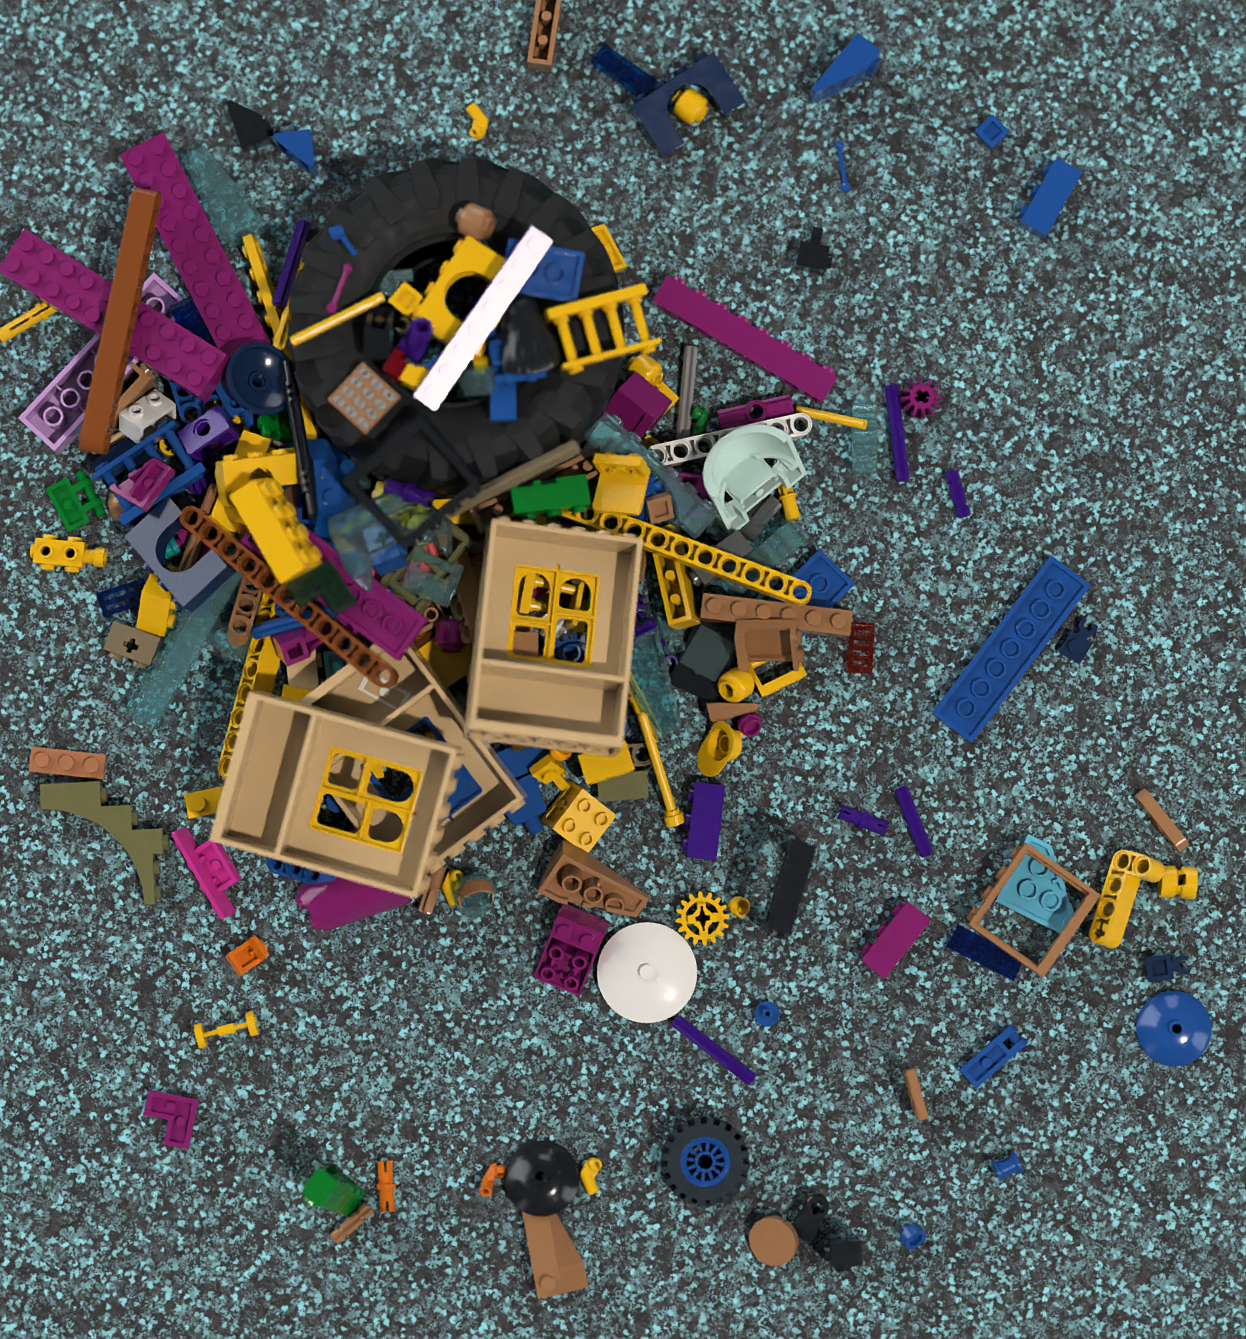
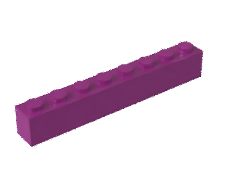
M667 275L652 299L653 306L817 404L822 405L838 377L834 375L835 371L825 364H822V366L817 365L813 362L814 358L802 351L800 354L792 350L793 346L783 339L777 341L770 337L771 332L761 326L755 328L749 324L750 320L739 313L735 316L728 311L729 308L719 301L713 303L707 299L708 295L697 288L693 291L685 286L687 283L683 279L675 275L673 278Z

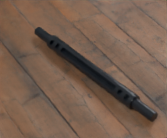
M285 360L282 362L285 379L283 388L295 448L300 487L302 489L301 493L305 497L308 517L313 519L318 517L315 499L317 490L301 408L298 383L294 378L292 361Z

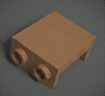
M133 362L130 365L139 378L120 397L114 424L117 430L119 429V413L158 387L154 382L156 377L143 364L138 367Z
M796 619L736 620L734 639L739 671L749 673L750 662L792 661L793 671H799V663L804 662V647H799V645H802V630L797 629Z

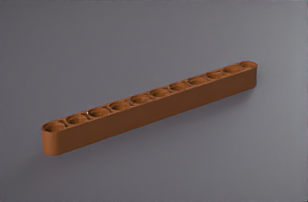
M134 188L131 194L79 439L80 451L104 455L109 451L161 206L160 191Z
M188 506L182 510L180 521L185 528L372 683L382 688H392L397 684L399 674L392 665L291 582L280 584L272 568L265 560L242 543L207 512L194 506ZM197 512L199 520L196 524L192 525L190 523V516ZM212 528H216L218 535L216 539L211 541L209 539V532ZM235 543L237 551L233 556H229L227 552L228 547ZM254 559L256 567L253 571L248 572L246 565L249 560ZM269 575H273L275 583L272 587L267 588L265 580ZM292 590L294 599L291 603L287 604L284 596L288 591ZM311 606L313 615L310 619L306 620L303 612L306 607ZM330 622L332 624V631L329 635L325 636L322 628L325 623ZM345 638H349L352 643L348 651H344L341 646ZM364 654H369L371 662L367 667L361 665V658ZM387 669L390 673V679L388 682L382 683L380 674L383 670Z

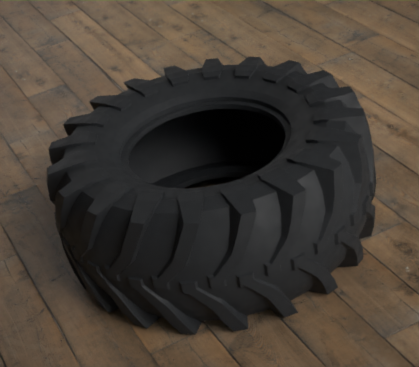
M461 157L460 163L430 158L412 162L411 169L381 173L364 184L367 190H363L361 193L336 205L327 216L330 223L325 225L307 243L302 254L301 262L304 263V266L299 270L289 295L288 307L291 312V319L288 321V348L295 369L296 381L316 423L332 440V443L343 454L351 458V461L356 466L421 411L425 413L483 479L482 486L572 440H575L580 445L589 437L597 424L599 415L604 412L613 395L623 356L583 366L584 370L578 373L560 372L559 367L563 363H567L568 360L558 326L554 325V321L546 324L557 340L562 355V362L547 370L546 377L538 378L536 382H529V380L516 382L517 422H491L490 395L479 400L463 403L440 402L438 407L433 410L414 397V392L386 377L382 370L384 367L382 360L363 357L364 329L369 309L296 346H293L289 338L379 292L383 294L385 301L376 306H386L395 289L412 273L431 263L452 259L455 255L453 249L460 239L465 240L467 237L459 232L456 215L461 208L464 209L470 203L492 211L493 218L496 220L492 234L489 237L476 241L504 259L508 239L520 240L531 225L552 240L549 246L585 252L577 301L619 290V283L605 247L580 211L570 201L559 193H554L535 176L513 167L507 170L486 159ZM335 225L343 227L348 240L358 254L352 256L341 239L333 242L328 229ZM349 263L352 265L353 270L348 273L336 304V313L330 314L327 311V305L333 300L344 272V264ZM530 296L536 300L544 320L543 313L547 309L569 304L568 302ZM623 303L617 304L616 312L625 338ZM602 308L594 310L591 316L602 353L615 350L616 345L606 312H603ZM578 315L568 317L569 321L567 324L577 358L582 359L592 356L582 318L579 319ZM362 362L401 397L367 435L328 401L329 397ZM422 429L369 472V474L384 482L390 477L403 483H414L416 487L434 492L435 497L451 499L469 484ZM558 464V465H556V466H554V467H552V468H550V469H548V470H546V471H544V472H542V473H540V474H538V475H536V476H534V477L528 479L527 481H529V480H531V479H533V478H535V477H537V476H539V475H542V474H544V473H546V472H548V471H550V470H552V469L558 467L560 464Z

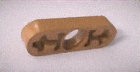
M1145 788L1134 796L1141 808L1178 853L1189 846L1183 834Z

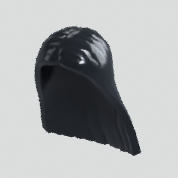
M525 294L515 295L499 317L503 341L502 371L519 375L550 370L562 362V355L557 340L546 324L536 300Z

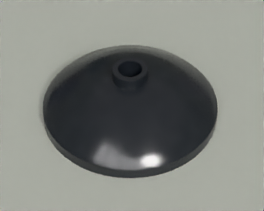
M533 1141L520 1147L510 1157L504 1172V1186L509 1199L522 1212L537 1217L551 1216L564 1210L576 1196L580 1181L578 1166L573 1156L561 1145L550 1141ZM539 1172L545 1174V1178L542 1181L536 1180V1174Z

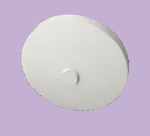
M637 923L621 929L608 940L598 960L597 980L603 998L615 1012L635 1022L654 1023L672 1017L687 1004L695 989L697 965L690 946L679 933L657 923Z

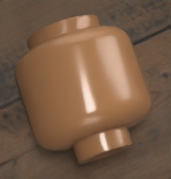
M470 203L466 205L456 215L459 232L473 239L482 240L485 237H489L495 228L496 220L493 218L492 211L477 204Z

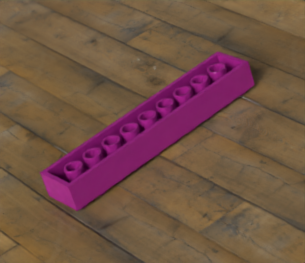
M163 132L121 153L120 156L136 188L155 190L161 193V206L156 227L217 348L230 358L236 350L248 343L263 342L271 344L165 133Z
M24 229L0 264V274L5 279L101 338L112 283ZM140 301L129 356L206 404L224 377L230 358L224 352Z

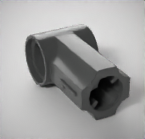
M767 495L746 513L750 521L739 531L753 543L765 530L766 524L783 505L773 495Z

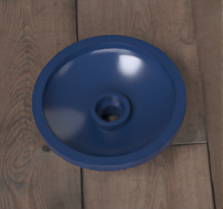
M263 342L248 343L236 350L230 357L225 371L227 388L236 403L243 409L257 415H273L284 410L287 405L283 388L285 379L282 362L290 360L288 356L280 349L275 348V346ZM253 381L258 383V387L253 385Z

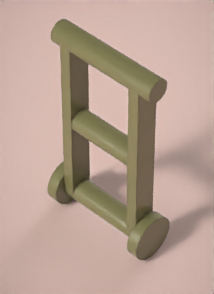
M446 516L441 519L443 523L440 526L444 527L461 541L446 563L442 566L423 550L439 529L438 527L433 532L428 530L423 535V540L406 557L407 566L397 569L396 572L386 573L380 582L385 587L390 586L421 614L430 605L431 601L427 598L467 547L472 549L476 544L472 537ZM416 557L436 573L419 597L398 581Z

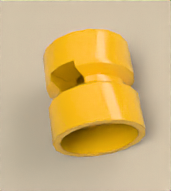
M1164 865V875L1158 881V896L1161 898H1174L1178 895L1180 899H1195L1198 886L1197 867L1182 866L1180 870H1177L1175 866ZM1178 880L1182 881V885H1178Z

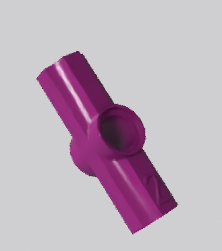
M790 394L761 401L753 400L748 404L717 410L720 428L724 430L794 414ZM751 408H759L763 415L758 419L752 418L749 415Z

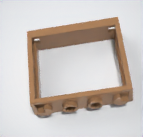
M1024 843L1022 846L1018 844L1010 854L1012 858L1010 864L1007 867L1003 865L995 877L998 881L994 887L989 885L982 894L981 898L984 901L980 907L974 906L966 917L970 920L967 926L1040 978H1044L1101 895L1028 843ZM1026 854L1085 895L1038 964H1035L978 924Z

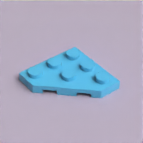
M1028 834L1024 843H1028L1056 863L1052 846ZM1027 854L995 900V902L1057 933H1060L1074 913L1064 881Z

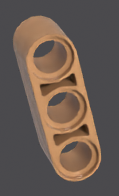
M243 577L226 633L228 642L234 646H242L247 643L262 591L251 584L246 577ZM252 586L256 590H250L247 587ZM245 607L248 608L250 611H243L240 608ZM234 629H241L244 632L238 633Z

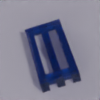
M142 578L96 593L103 617L106 618L139 607L140 600L111 610H107L106 606L140 596L146 584L145 579ZM138 586L142 587L140 590L104 601V597Z

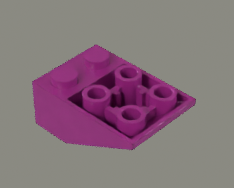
M563 904L533 978L580 996L610 921L568 904Z

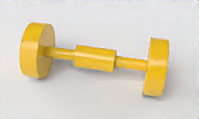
M254 1011L245 1013L246 1023L237 1025L234 1023L226 1024L208 1032H205L202 1023L194 1024L199 1049L208 1046L206 1038L208 1036L217 1034L218 1036L236 1033V1030L248 1027L251 1037L259 1035Z

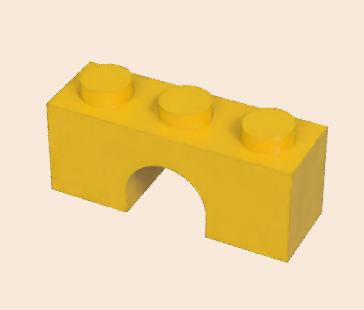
M286 449L271 450L272 455L263 456L262 451L247 453L248 458L238 459V454L223 456V461H215L218 491L233 492L239 490L249 483L251 473L257 468L265 473L266 478H274L281 486L298 484L295 453H287Z

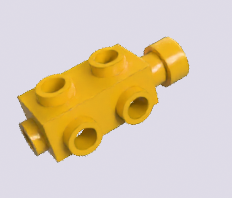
M43 534V538H35V544H31L30 558H33V563L40 565L39 569L54 571L55 566L64 567V572L79 573V568L86 569V564L105 568L107 548L96 547L95 549H88V544L82 542L83 538L68 537L67 541L58 540L56 535ZM45 547L50 548V553L47 556L43 555ZM70 549L75 551V555L72 558L67 557V552Z

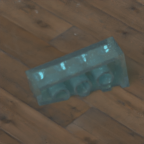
M205 146L182 156L225 250L243 243L242 237L253 234L256 237L270 230L266 221Z
M658 626L633 639L628 687L640 711L647 713L656 741L678 731L682 727L671 687L670 675L665 662L663 647L659 638Z

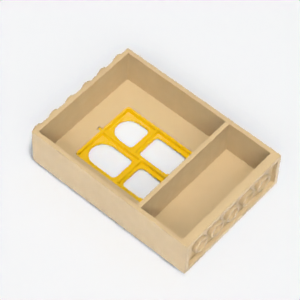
M496 517V519L491 520L485 532L464 728L465 739L615 757L623 748L643 539H637L633 534L615 536L611 535V532L604 530L596 531V533L586 532V529L582 527H572L570 530L563 529L558 524L540 526L530 520H523L521 523L511 522V519L507 517ZM536 573L542 575L549 583L548 613L545 618L522 616L517 613L519 584L522 578L528 574ZM579 579L588 585L591 593L588 611L560 607V590L566 581ZM559 619L587 623L585 659L582 663L555 659L554 647L557 621ZM516 626L541 628L545 631L542 657L516 655L513 653L514 629Z
M251 691L248 694L209 840L417 898L422 893L424 894L425 891H428L431 877L427 876L429 869L434 867L438 852L434 851L435 845L441 842L444 827H441L442 819L444 820L449 815L451 803L447 802L448 797L455 792L458 779L454 778L456 770L461 769L465 754L461 753L462 747L267 692ZM336 754L357 758L363 762L356 789L351 790L329 783L328 777L333 758ZM375 765H382L407 773L414 783V791L411 797L403 802H394L368 794L367 788L373 767ZM325 794L338 796L364 805L358 832L350 833L318 823L317 818ZM380 808L391 811L401 818L403 831L397 840L382 842L369 837L368 832L375 809Z

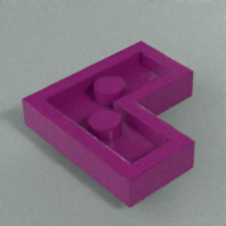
M153 1090L148 1091L144 1115L168 1120L163 1145L183 1149L190 1148L199 1099Z

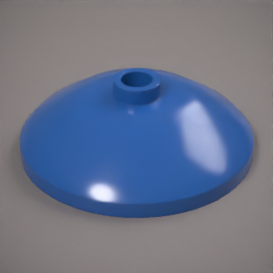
M1166 991L1153 996L1143 1005L1137 1017L1136 1035L1142 1050L1152 1060L1163 1065L1182 1066L1195 1061L1206 1050L1211 1039L1212 1026L1206 1008L1197 998L1185 992ZM1174 1024H1178L1181 1028L1177 1034L1172 1031Z

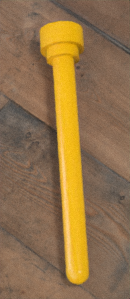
M642 711L638 714V720L666 807L664 811L666 827L678 826L685 822L683 811L679 810V807L675 805L648 715Z

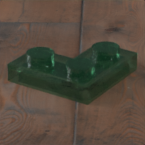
M331 559L289 582L286 586L299 608L322 596L333 615L337 616L357 604L356 598Z

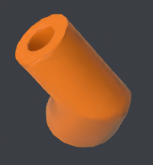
M493 1163L489 1166L481 1181L479 1191L482 1196L488 1197L492 1194L495 1177H504V1165Z

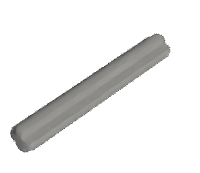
M685 346L676 440L690 437V414L693 405L698 348L695 346Z

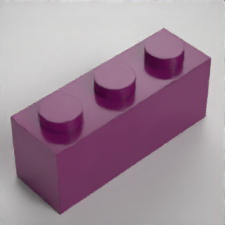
M908 901L904 905L899 903L891 912V915L894 916L889 924L883 922L875 932L878 936L873 944L868 941L860 951L862 955L860 961L882 979L887 977L931 921V919Z

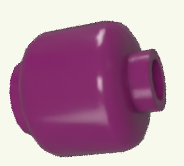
M446 615L445 620L438 621L436 624L435 644L441 647L440 651L459 653L460 649L465 648L467 645L461 640V632L459 630L461 622L454 620L453 615Z

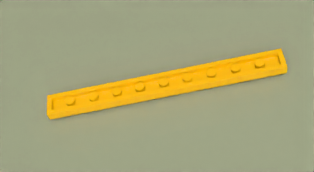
M253 234L242 237L245 244L242 246V250L246 259H250L252 266L249 269L252 280L258 284L259 291H257V296L261 305L265 306L267 314H264L267 326L273 330V343L282 316V310L272 304L275 289L259 239ZM287 346V349L284 351V353L291 360L289 348ZM299 389L307 440L323 439L320 427L307 407Z

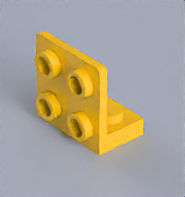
M570 780L571 786L561 792L541 821L571 844L589 853L615 819L616 814Z

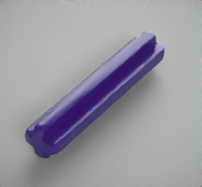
M902 786L897 788L895 794L920 857L924 858L933 854V849L908 787Z

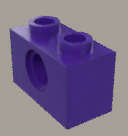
M219 405L207 410L204 415L188 423L182 430L177 432L188 455L198 463L206 461L241 437L229 414Z

